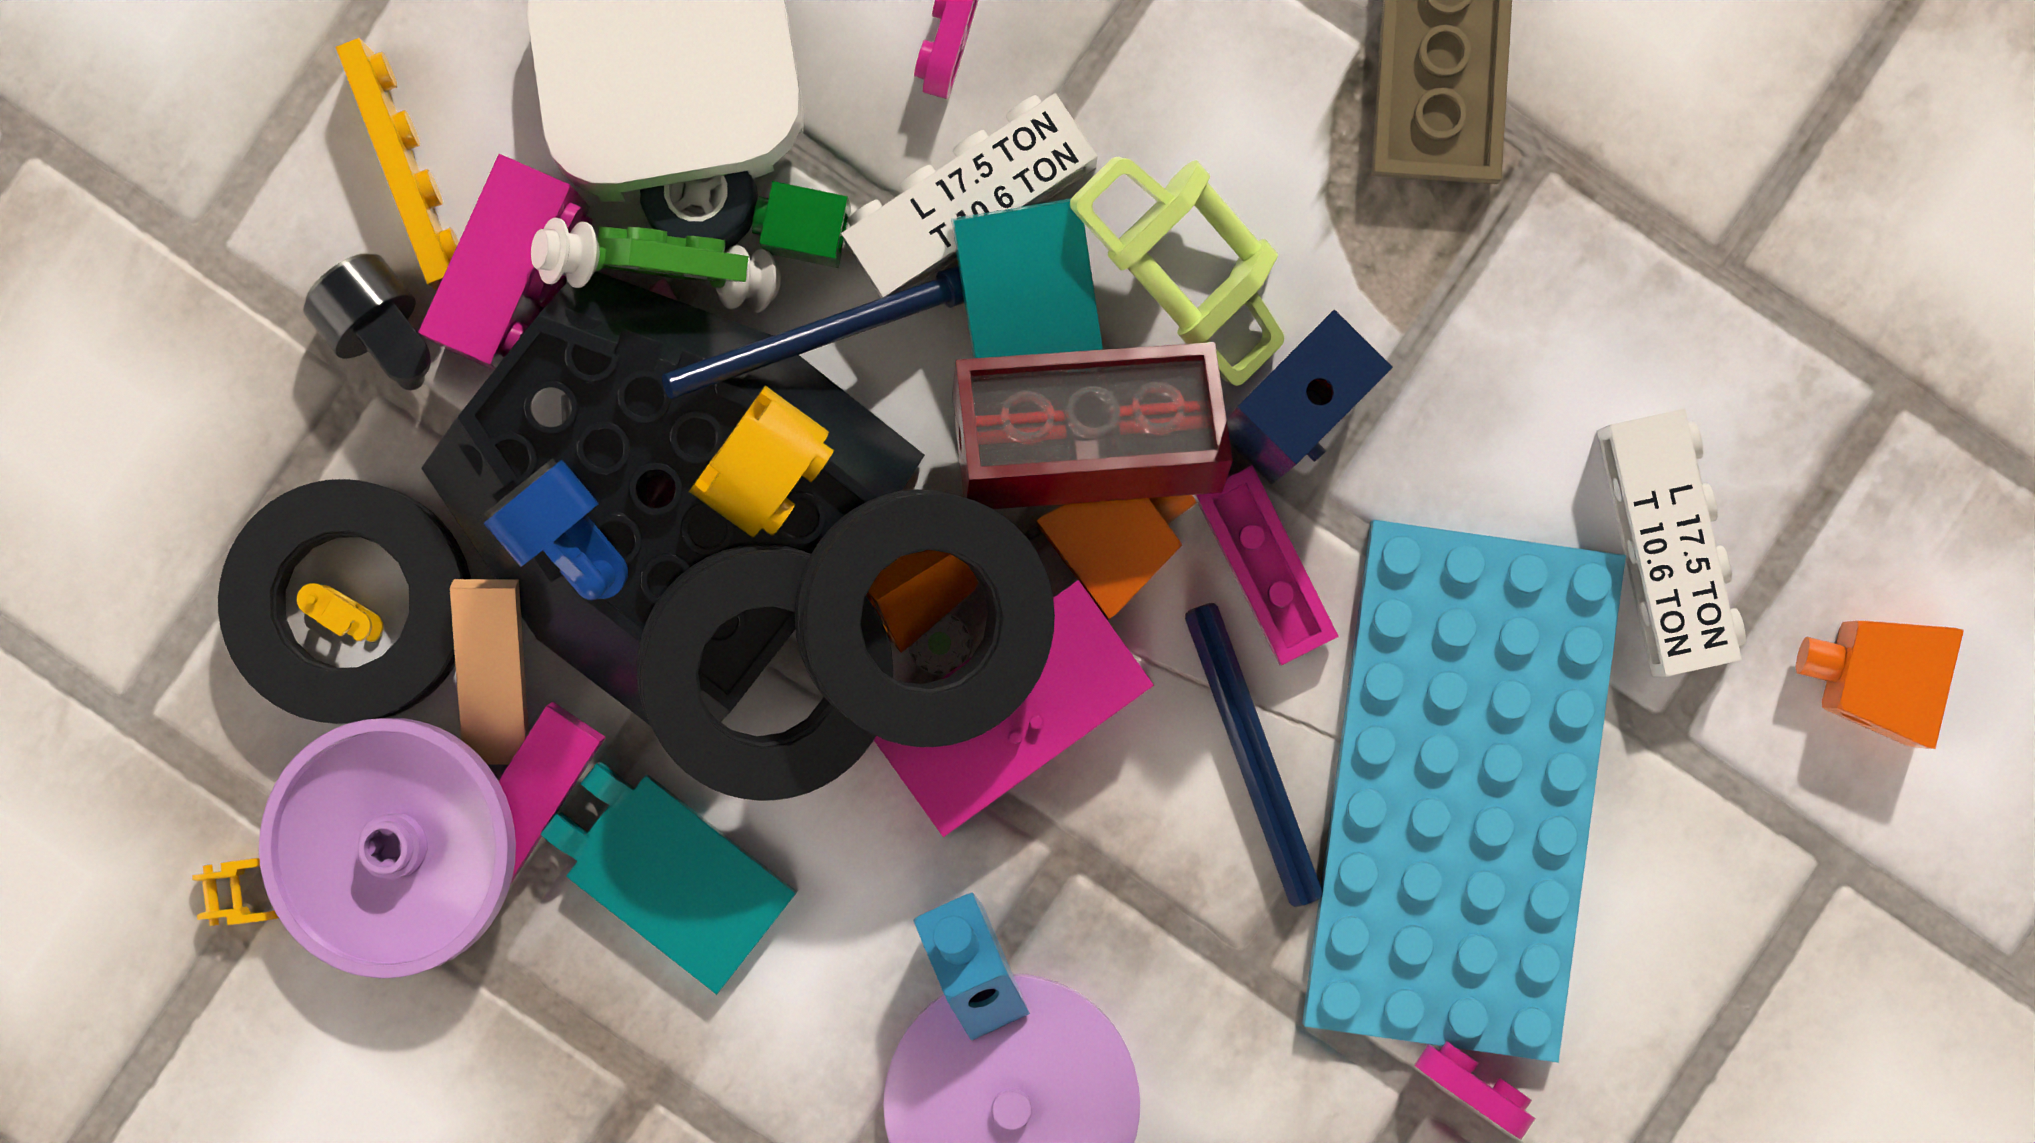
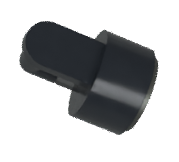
M358 254L343 260L324 273L307 293L303 311L339 358L349 359L369 352L387 376L396 381L403 389L412 391L423 385L425 375L431 365V356L427 344L408 321L414 311L416 300L385 260L377 254Z

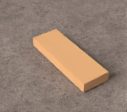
M454 579L450 586V601L461 740L470 746L487 765H509L529 734L519 580Z

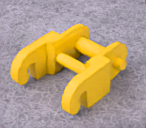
M309 583L303 586L297 594L299 609L339 636L347 633L356 641L366 639L369 642H375L383 634L384 623L378 614L331 586Z
M260 858L220 863L221 871L213 872L212 865H204L203 874L192 875V880L202 881L206 912L197 915V920L209 919V926L219 925V917H226L227 925L279 918L275 910L251 913L250 909L247 906L243 907L239 876L245 873L246 868L259 867ZM230 877L233 908L220 910L216 879Z

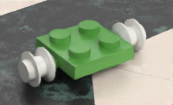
M552 218L547 222L544 229L536 232L531 246L532 264L538 269L541 279L546 284L556 283L562 274L565 273L567 281L572 287L581 288L588 282L595 270L600 271L602 268L683 280L710 281L712 287H716L719 299L725 308L735 309L744 301L746 307L751 312L756 313L762 312L769 305L770 301L776 298L781 285L780 269L775 264L774 258L768 250L758 249L749 258L748 252L744 247L734 245L725 253V240L699 236H686V238L667 236V231L641 227H628V229L599 227L597 238L593 227L587 222H579L572 229L571 233H568L567 226L562 219Z

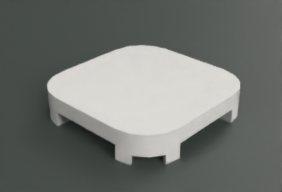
M528 0L527 18L544 136L561 174H564L576 187L598 195L600 201H625L624 192L743 171H748L753 179L774 171L773 165L792 148L798 133H803L804 107L801 100L785 0Z

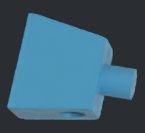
M973 892L913 919L947 1002L971 1041L1030 1014L986 910ZM996 989V992L986 1000L969 1002L971 997L978 992Z

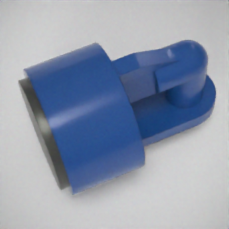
M552 458L484 513L488 518L484 525L520 567L543 550L560 569L561 574L576 592L584 599L610 598L616 595L627 581L628 568L625 560L587 515L599 503L563 460L556 463Z

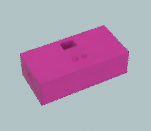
M1079 580L1053 598L1055 612L1054 634L1047 663L1028 697L999 725L970 740L940 747L907 746L887 741L878 736L875 737L874 742L943 837L1154 686ZM971 658L966 660L964 663L959 665L957 668H955L953 671H951L941 679L948 678L949 676H951L953 673H955L957 670H959L961 667L967 664Z

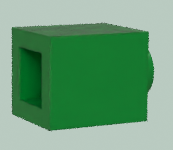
M772 181L769 198L759 196L753 216L752 234L761 235L760 246L762 249L768 250L772 255L839 268L844 245L841 233L847 230V219L850 217L851 212L849 198L844 195Z

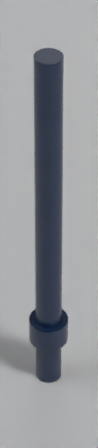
M956 265L939 271L936 275V280L662 375L665 392L670 399H674L942 304L949 308L964 304L959 266Z

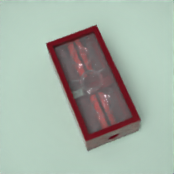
M1215 342L957 359L955 361L952 397L964 498L977 501L992 509L1223 492L1233 459Z

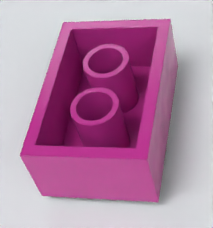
M498 154L418 333L444 349L495 370L538 314L566 284L567 278L565 275H562L554 284H546L541 279L538 269L533 266L531 246L536 232L544 229L547 222L552 218L562 219L567 226L568 233H571L572 229L579 222H587L592 226L593 219L587 216L590 206L570 184L502 154Z

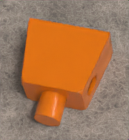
M1193 495L1065 504L1040 517L1036 521V525L1075 578L1082 584L1105 618L1109 620L1128 603L1182 546L1180 540L1168 524L1194 506L1196 500Z
M924 550L901 556L882 570L868 590L866 597L880 616L888 638L902 653L971 594L978 585V581L969 566L950 553Z
M1874 621L1842 622L1836 644L1811 637L1804 638L1797 654L1796 673L1827 681L1822 699L1823 709L1903 745L1913 748L1936 749L1964 630L1952 627Z

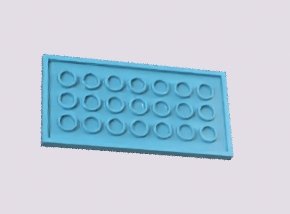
M1372 520L1370 522L1321 880L1323 893L1318 902L1302 1019L1304 1027L1443 1046L1448 1041L1459 1049L1559 1063L1626 555L1380 520Z

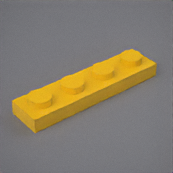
M357 38L335 48L426 282L437 290L459 241L451 227L443 230L434 208L442 205L443 200L430 170L420 171L411 149L420 146V141L406 110L398 113L396 111L389 90L398 86L385 54L382 51L374 54L360 38Z

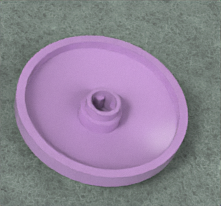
M380 718L352 722L335 728L308 744L291 760L276 781L267 800L260 828L259 858L263 883L275 913L284 927L300 945L321 961L339 970L364 977L397 978L414 975L438 967L466 951L485 933L499 913L507 897L515 866L516 840L512 813L506 795L490 767L470 746L453 734L437 726L405 718Z
M1013 973L1030 1014L972 1041L947 1002L945 995L942 994L922 1010L909 1025L894 1052L884 1090V1119L889 1143H1134L1140 1118V1094L1135 1067L1123 1038L1111 1020L1088 998L1057 981L1040 976ZM996 989L978 992L971 997L969 1002L986 1000L996 992Z

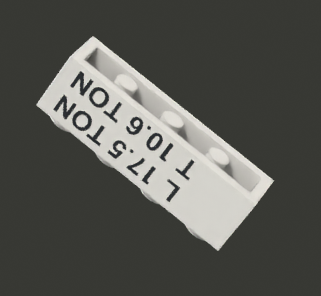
M1056 93L1042 102L1037 95L1022 101L1007 113L1006 118L1010 123L990 136L987 135L985 130L972 134L953 149L956 155L955 159L937 171L934 170L932 165H927L917 170L900 184L903 190L902 194L883 206L878 199L871 201L855 211L847 219L851 227L841 233L844 242L881 298L913 288L957 260L951 218L1044 203L1096 168L1097 154Z
M1684 408L1610 424L1597 430L1652 677H1667L1741 661L1739 646L1745 645V628L1738 609H1730L1725 584L1731 582V566L1725 548L1723 546L1716 547L1711 521L1717 520V504L1711 486L1708 483L1702 484L1697 459L1703 457V442L1696 422H1688Z

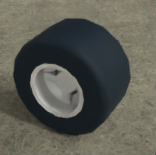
M748 171L640 189V204L649 225L653 229L667 231V236L686 238V236H699L725 240L724 250L736 245L749 232L758 200L756 183Z

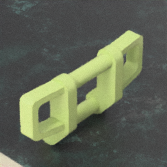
M1123 157L1112 158L1071 198L1070 208L1109 250L1107 255L1120 270L1128 269L1179 326L1177 334L1186 344L1210 342L1208 339L1246 304L1262 330V339L1238 364L1232 367L1216 349L1221 378L1232 385H1242L1284 343L1282 330L1257 293L1276 262L1278 253L1266 239L1258 241L1210 186L1208 183L1210 174L1197 160L1185 165L1170 180L1167 187L1163 188L1132 160ZM1126 174L1157 202L1118 239L1095 214L1093 202L1119 176ZM1193 206L1199 210L1239 256L1230 276L1198 308L1148 253Z

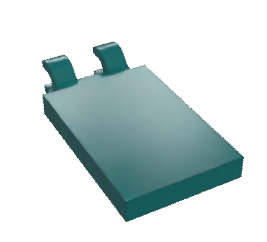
M1071 199L951 218L973 358L1103 350L1085 225L1070 208ZM1091 396L1069 397V402L1092 400Z
M603 762L596 763L580 784L597 798L609 804L608 808L589 832L584 830L565 813L561 812L553 817L540 835L553 846L577 860L576 864L566 875L568 879L717 995L798 891L650 775H645L636 788H634Z

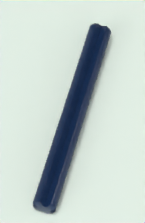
M1207 603L1193 608L1185 614V620L1287 899L1294 907L1315 902L1322 897L1323 891L1220 610L1215 603Z

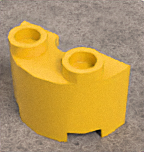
M765 385L728 439L688 492L752 538L761 529L773 536L795 506V503L786 497L800 477L803 476L809 482H812L833 454L834 450L824 443L829 431Z

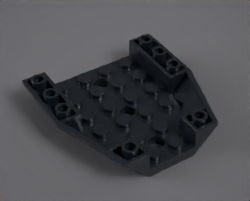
M595 271L583 287H572L567 281L458 415L421 469L496 579L519 580L521 617L535 638L650 725L642 707L637 683L639 643L647 619L658 599L682 573L706 557L738 546L772 544L787 546L812 554L828 530L854 508L879 496L902 491L925 454L800 355L670 399L663 387V374L773 335ZM766 385L828 430L829 433L824 443L833 449L834 452L812 482L801 476L786 498L795 503V506L777 532L771 536L761 529L752 538L688 491ZM545 388L560 389L570 400L571 411L569 417L559 426L548 427L542 425L533 415L532 401L535 395ZM552 458L556 463L563 460L599 503L587 515L625 560L628 568V578L624 587L610 598L584 599L576 592L561 574L560 569L543 550L520 567L484 525V522L488 520L484 513ZM653 469L667 472L675 482L674 497L667 505L658 508L645 505L641 502L636 492V484L640 476ZM774 606L750 609L738 614L719 627L705 646L698 671L701 698L713 717L720 722L723 721L796 629L795 612Z

